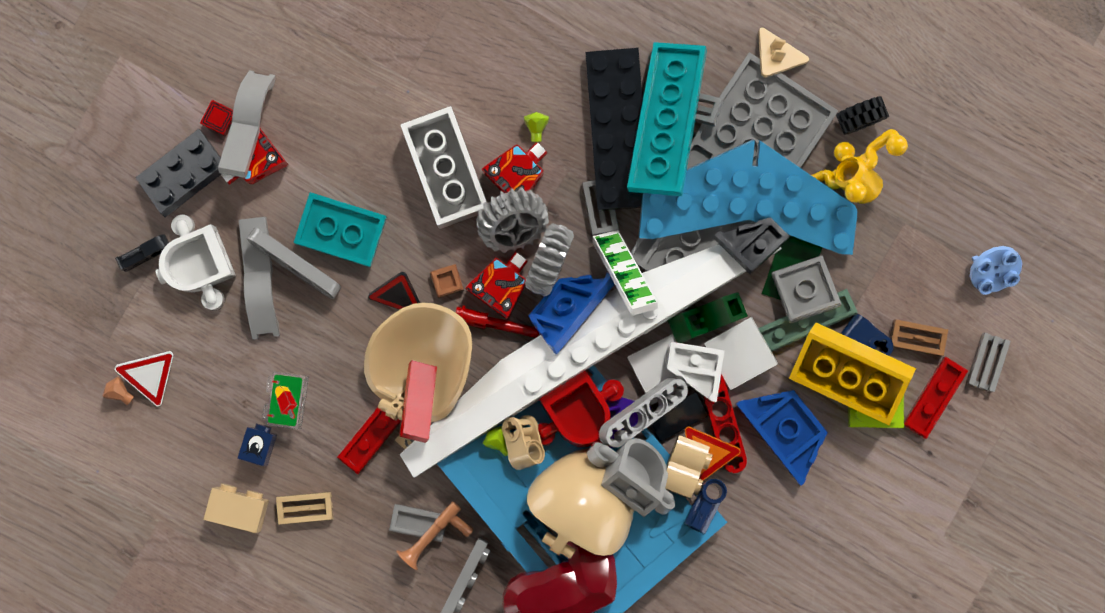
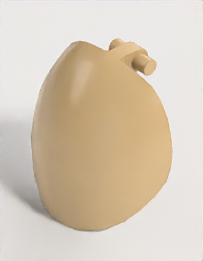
M434 303L409 305L385 320L372 334L364 360V374L367 384L372 392L382 399L379 402L378 408L385 411L386 416L402 421L408 364L411 360L437 366L431 422L445 418L457 403L467 381L472 352V337L469 326L454 311Z
M590 448L569 453L551 464L536 477L527 494V503L533 515L558 533V536L555 537L547 532L542 542L551 547L549 550L557 555L561 553L569 559L576 549L567 544L568 541L597 555L614 554L625 543L633 520L634 509L601 486L606 467H597L590 462L587 456V451Z

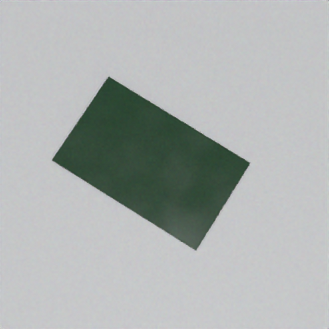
M789 235V239L781 246L782 249L775 253L761 294L781 300L772 278V272L819 257L822 247Z

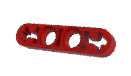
M721 375L718 393L723 391L724 397H717V401H722L726 404V414L722 417L714 415L712 406L715 402L709 401L705 396H703L714 437L720 439L719 433L724 427H730L734 431V439L729 444L735 445L738 443L741 452L736 457H741V462H738V468L735 469L733 465L725 464L723 467L729 472L739 473L746 467L747 457L727 386Z

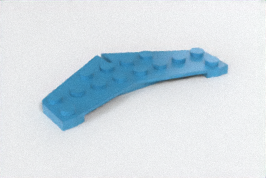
M753 139L687 169L682 196L643 193L639 238L656 239L746 220L757 223L759 220L771 217L788 235L839 254L853 255L857 208L853 203L760 140L758 142L756 165H752L755 140Z

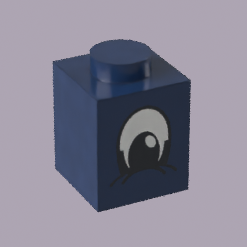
M257 423L255 428L247 427L237 459L261 466H268L277 434L271 433V427Z

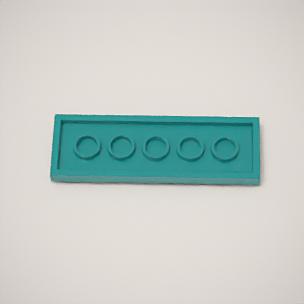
M653 43L627 185L629 192L682 196L707 55L706 46Z

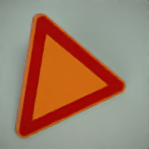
M690 426L685 428L686 438L710 447L708 453L712 454V459L707 470L702 468L699 476L701 480L708 478L741 452L740 448Z

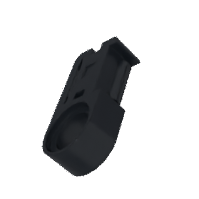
M165 234L159 235L142 243L137 248L119 257L117 256L115 259L121 271L127 272L160 255L169 241Z

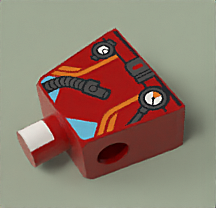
M261 128L247 176L244 178L250 185L289 165ZM221 174L229 185L239 178L238 176Z
M537 142L527 152L516 144L484 166L482 172L503 193H508L511 188L515 192L521 187L525 191L533 190L544 174L543 169L537 163L548 153Z
M516 252L507 264L495 258L466 286V290L508 320L525 287L526 279L519 273L528 261Z

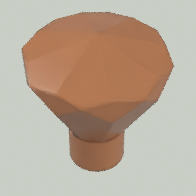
M119 376L106 383L102 395L106 399L121 400L126 405L134 398L133 395L127 392Z

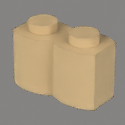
M677 436L667 463L666 471L668 472L665 489L688 499H691L693 494L698 495L703 480L699 479L702 468L708 469L712 459V454L708 453L710 447L686 437Z

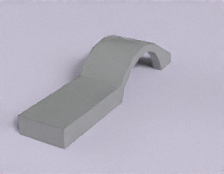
M249 70L241 82L234 104L232 124L218 166L219 173L246 178L260 133L263 103L268 90H273L276 80L275 75L270 74L266 76Z
M266 217L239 220L244 265V297L253 340L259 339L258 334L273 333L274 337L280 336L279 322L276 317L272 296V259L247 241V237L254 228H258L269 235Z

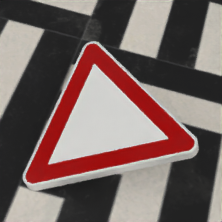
M168 351L117 364L115 371L154 405L160 406L169 376L173 353Z

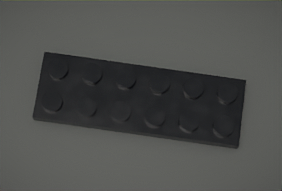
M639 47L585 52L598 211L641 208L643 193L629 192L627 188L643 103Z

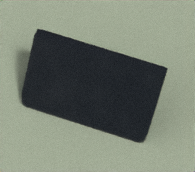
M693 393L651 425L662 442L686 427L706 418L708 415L697 393Z

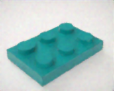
M310 192L293 243L371 268L387 216Z

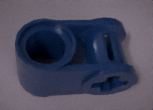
M858 313L853 316L840 333L875 350L876 346L874 343L882 342L884 352L881 351V353L888 356L893 351L892 340Z

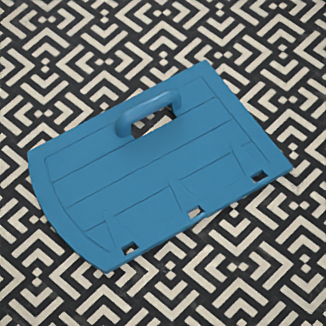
M593 365L588 368L593 375L590 378L597 389L602 391L603 385L607 380ZM540 400L513 416L520 419L522 416L531 415L538 424H549L552 422L540 404ZM645 428L641 431L647 438L645 441L661 454L667 466L670 454ZM556 432L554 441L550 445L543 446L545 457L542 463L522 470H516L510 464L508 455L504 456L499 450L485 447L482 444L487 435L486 433L437 464L499 538L504 548L514 556L526 572L542 571L548 569V567L516 530L522 524L556 564L568 561L566 556L561 553L557 555L549 550L550 546L542 542L547 532L552 533L530 511L527 503V494L533 481L547 467L569 453L591 448V446L577 447L571 445L562 438L559 432ZM622 446L612 447L611 449H613L616 452ZM673 492L670 493L674 496L675 507L665 515L653 509L643 517L634 510L629 535L623 546L613 554L617 575L615 601L595 613H624L728 522L717 511L706 534L689 528L683 523L692 505L685 497Z

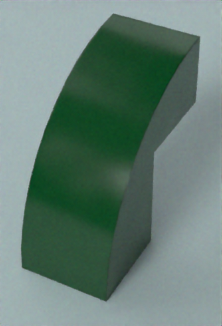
M735 292L670 318L668 323L676 343H682L746 318L748 315L739 293Z

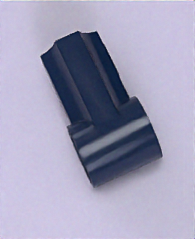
M710 479L702 484L683 524L697 532L706 534L721 502L727 494V488L721 480ZM709 485H714L719 490V496L715 500L710 499L706 494V489Z

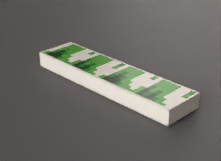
M615 230L593 236V244L630 314L633 316L658 309V302L619 231Z

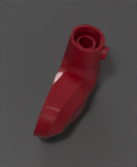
M568 541L567 544L576 550L572 557L568 558L567 562L553 565L542 571L519 573L509 580L503 592L502 607L504 612L595 613L612 604L616 597L617 575L614 555H597Z

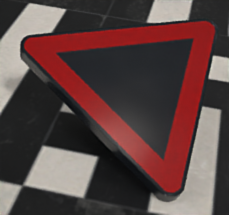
M405 272L398 273L368 295L370 300L399 310L409 305L420 303Z

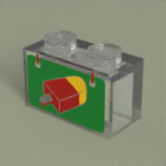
M273 371V375L268 377L266 392L270 393L269 402L264 404L262 419H266L265 425L297 430L302 429L309 376Z

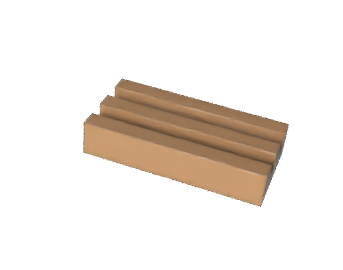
M893 320L894 326L891 332L893 347L944 356L948 329ZM900 327L941 334V337L936 339L900 332L899 329ZM900 337L937 344L939 349L897 342Z

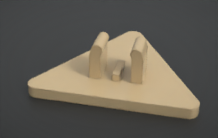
M760 28L758 31L762 77L766 78L804 65L809 61L808 56L786 43V40L780 39L765 28Z

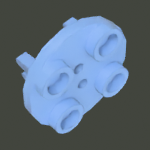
M1006 246L993 247L983 252L979 257L977 255L972 257L973 264L970 268L969 277L973 286L981 294L988 295L991 292H997L1006 287H1013L1020 281L1019 274L1022 269V260L1018 252L1013 248Z

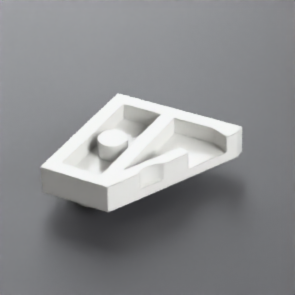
M670 342L666 369L710 401L717 402L725 350Z

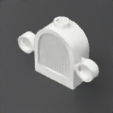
M183 214L178 215L172 220L171 227L173 232L180 237L172 240L163 249L159 259V269L155 270L158 280L161 284L168 283L171 287L184 292L203 291L201 297L203 306L210 310H218L223 306L225 297L220 290L213 288V286L236 276L221 237L215 226L210 224L194 231L195 223L192 218Z

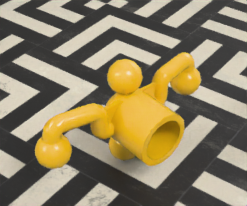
M889 129L867 146L866 152L858 157H854L855 148L852 144L841 142L834 149L835 158L841 162L837 169L834 171L822 170L811 176L820 182L825 181L826 185L832 190L842 188L845 191L847 200L860 204L872 202L878 197L883 188L882 178L873 170L878 163L876 152L886 145L889 154L901 156L906 152L908 142L896 130Z

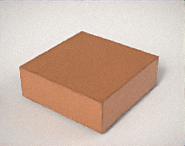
M456 264L430 272L438 298L464 290Z

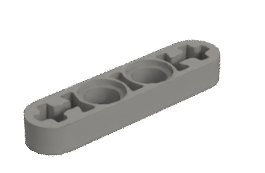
M254 228L247 237V241L325 296L334 299L340 291L341 286L336 281L262 230Z
M677 378L665 379L604 423L599 431L600 441L610 447L624 445L681 403L687 396V384ZM656 397L659 403L658 408L655 412H652L649 404ZM636 412L638 423L631 427L629 418L632 413ZM612 429H613V430H618V431L614 434V438H615L614 440H613V439H610V437L613 435Z

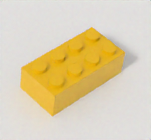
M815 323L805 340L789 379L890 425L916 368L821 324Z

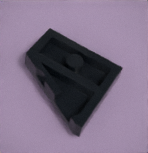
M770 217L759 220L755 224L738 226L737 229L724 233L722 231L717 232L713 239L751 274L777 251L790 236Z

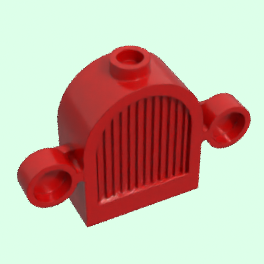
M585 370L540 398V404L552 421L549 424H538L542 446L550 445L555 439L556 432H559L565 441L577 447H592L595 443H602L599 431L601 426L610 420V410L606 401L614 403L623 397L624 387L618 380H608L603 385L602 391L599 392Z

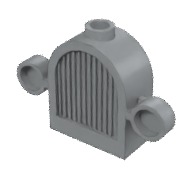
M637 438L630 439L616 452L607 445L595 443L587 451V456L593 465L606 467L601 486L643 517L653 509L665 515L675 507L674 496L665 489L668 478L666 463L661 454L648 442Z

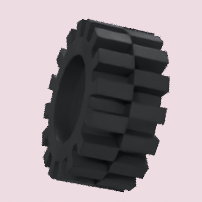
M878 96L848 107L837 113L836 117L843 134L846 135L887 119L889 114L882 96Z

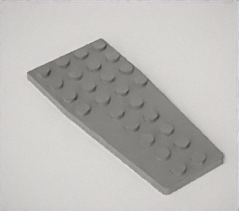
M749 52L719 97L722 98L724 104L720 107V115L716 119V126L702 123L691 143L687 169L753 139L755 140L752 165H756L758 142L760 140L801 168L838 110L782 73L766 78L762 77L760 59ZM746 220L656 239L639 238L631 251V255L640 268L649 271L718 245L713 239L717 232L722 231L724 233L737 229L738 226L755 224L756 222Z

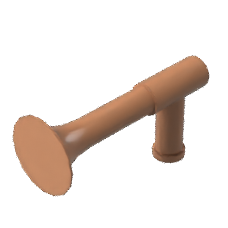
M452 501L434 521V524L411 548L402 552L397 550V554L406 564L418 570L417 560L419 555L449 523L462 532L465 537L472 533L473 527L456 516L461 508Z

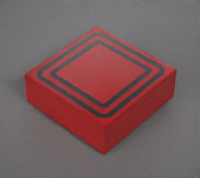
M211 100L200 124L226 136L232 124L233 110Z

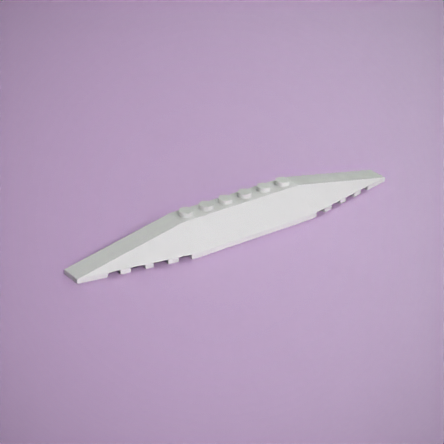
M718 244L643 272L642 274L658 302V309L632 316L618 289H614L605 295L558 354L553 353L540 335L501 359L457 401L452 411L445 418L434 422L430 426L429 440L426 443L414 441L400 454L412 476L414 478L488 431L499 426L506 418L515 416L539 401L540 398L641 335L650 332L743 274L746 270ZM780 247V248H779L777 251H775L773 254H775L776 252L780 251L782 248Z

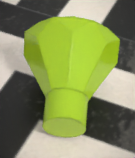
M538 112L524 116V122L531 132V141L541 142L542 132L549 122V116Z
M502 426L488 431L482 444L485 447L499 450L504 456H507L508 451Z

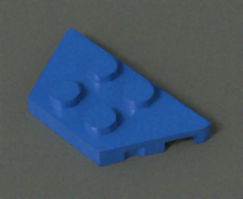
M606 273L605 278L593 279L591 275H585L578 278H560L555 283L551 293L548 296H544L528 315L532 324L553 353H559L614 286V282L610 274Z
M791 390L735 403L796 482L802 486L828 432L797 393Z

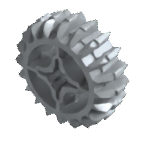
M522 187L517 192L511 188L508 193L501 191L498 197L491 196V202L483 203L484 208L478 211L479 216L476 218L477 232L487 247H491L494 252L501 250L503 253H506L508 250L514 253L517 248L524 250L525 245H534L533 240L541 238V233L547 230L546 225L549 223L548 209L545 203H543L542 198L538 194L533 193L532 190L525 191Z
M554 223L548 226L525 281L527 289L538 295L548 296L551 293L574 238L573 231L563 225Z

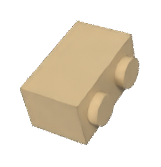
M221 483L220 487L212 488L203 520L252 533L261 532L269 500L262 498V493L247 490L246 494L236 492L237 487Z

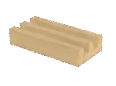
M331 492L276 497L278 524L334 519ZM325 498V503L283 507V502ZM326 509V514L284 518V513Z

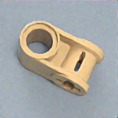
M531 415L522 416L520 419L515 417L506 418L502 424V432L508 451V459L512 467L516 470H522L542 463L545 451L541 443L536 419Z

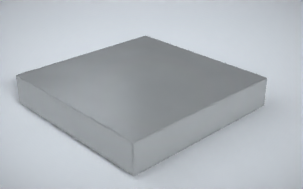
M823 255L772 272V278L790 324L841 307L842 305Z

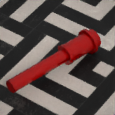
M465 305L456 308L455 313L462 317L468 326L485 330V327L533 338H537L539 332L533 326L489 317L487 312L466 309Z

